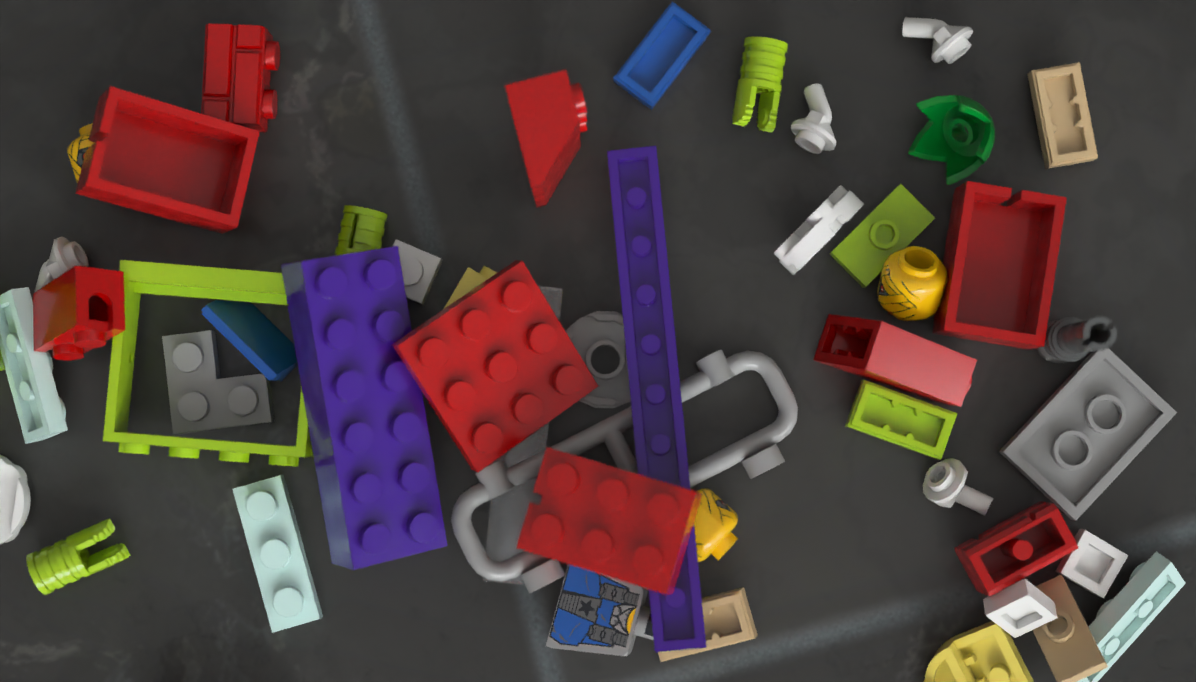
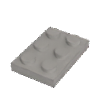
M1109 348L1094 350L1001 448L999 453L1070 520L1076 521L1177 412Z

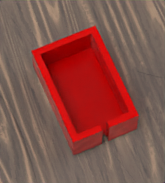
M110 86L98 100L89 136V141L95 143L85 152L75 194L224 234L238 227L260 131Z
M966 181L954 189L943 265L947 269L948 281L940 306L935 313L932 334L1028 350L1044 347L1067 197L1021 190L1011 196L1012 188ZM1007 200L1006 206L999 205Z
M546 447L533 490L534 493L541 494L542 499L540 504L529 503L516 548L659 593L673 594L702 494Z

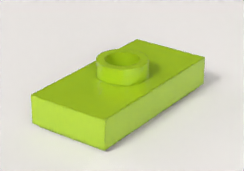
M899 184L829 254L865 288L882 272L883 265L889 255L898 250L905 249L935 217L902 184Z
M861 380L845 426L928 457L941 460L957 413L867 380Z

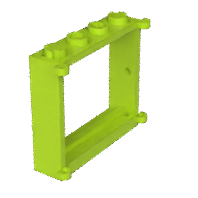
M120 260L119 271L124 272L125 331L114 336L112 340L103 441L118 442V452L132 454H149L150 445L169 447L168 456L181 458H199L200 449L219 451L218 460L249 463L250 453L269 455L268 464L299 467V457H314L302 386L296 446L128 432L141 294L275 305L288 304L282 273Z

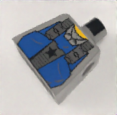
M568 564L546 646L554 649L628 656L632 652L636 635L654 640L651 608L644 606L649 589Z

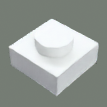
M396 239L393 247L398 246L406 298L424 305L443 260Z
M1079 529L1074 538L1078 549L1065 555L1055 571L1097 597L1104 599L1129 555L1087 530Z
M1027 579L1014 583L996 594L983 599L985 616L1014 638L1058 618L1055 602Z

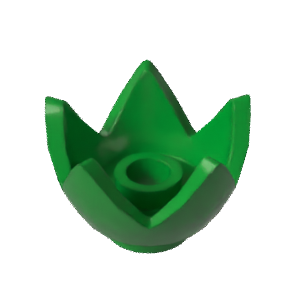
M944 95L926 99L916 104L929 121L916 136L908 153L926 160L945 162L947 185L968 177L989 158L995 141V127L989 112L980 103L966 96Z

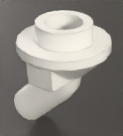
M904 18L903 37L933 39L931 59L934 63L945 59L948 64H951L972 46L968 41V38L973 33L971 27L950 26L938 19Z
M818 83L809 85L804 89V95L810 113L806 118L793 121L791 130L796 135L795 142L800 147L811 153L820 154L822 150L831 151L836 146V139L830 125L832 112L822 85Z
M64 237L54 239L50 257L43 263L40 269L35 292L75 265L89 266L88 258L77 242L73 241L70 243Z
M954 458L945 459L931 466L923 482V493L926 498L941 507L951 508L954 502H957L985 516L993 500L992 497L965 485L968 471L963 463Z

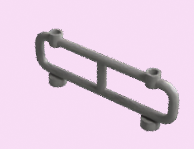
M721 349L697 361L696 365L700 372L680 381L682 402L744 371L753 370L760 373L778 406L779 412L778 417L772 424L688 466L690 487L739 462H742L750 479L785 462L776 443L788 436L797 422L798 406L785 376L774 360L761 352L744 351L726 358ZM631 406L549 447L578 456L605 442L617 468L638 474L637 461L622 434L633 428ZM545 450L507 469L503 461L500 460L485 467L480 472H476L475 475L479 483L470 487L458 497L452 508L451 516L454 535L468 563L477 574L494 581H506L521 576L529 593L565 576L559 561L525 550L503 561L493 560L486 553L472 525L471 516L474 509L479 505L538 476Z

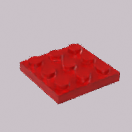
M515 260L392 344L471 469L476 472L483 470L598 387V384L529 270L521 260Z

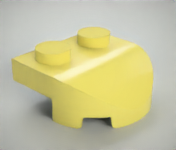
M993 621L947 640L930 661L924 682H1034L1011 635Z

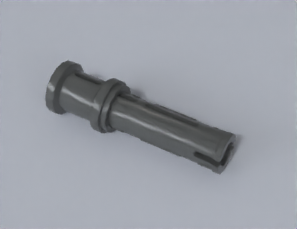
M1096 316L1084 321L1075 317L1052 320L1047 325L1044 347L1037 348L1041 357L1051 363L1074 362L1084 358L1090 351L1110 348L1116 341L1117 329L1116 326L1107 328L1106 325L1112 321L1104 316Z

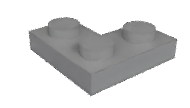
M208 330L162 336L173 434L275 422L271 383L262 373L221 378L215 331Z

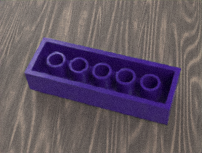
M398 246L281 264L332 564L356 570L448 546L422 391L392 345L412 331Z

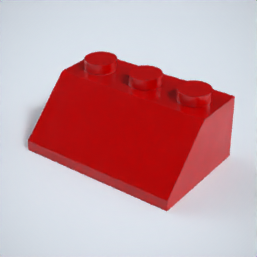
M566 70L505 85L537 208L547 205L581 147L580 133L588 131L586 125L587 108L580 82L570 84Z

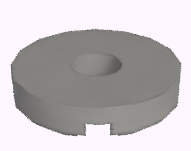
M596 311L579 318L565 332L598 384L596 389L579 401L594 408H616L631 402L623 315L616 311ZM610 346L618 352L620 364L614 372L601 374L592 367L591 356L598 347Z

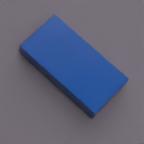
M672 1L613 77V82L652 110L710 35L711 30Z

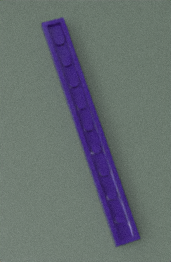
M656 146L607 151L637 472L639 475L691 490ZM694 525L673 594L666 595L649 589L655 652L706 648Z

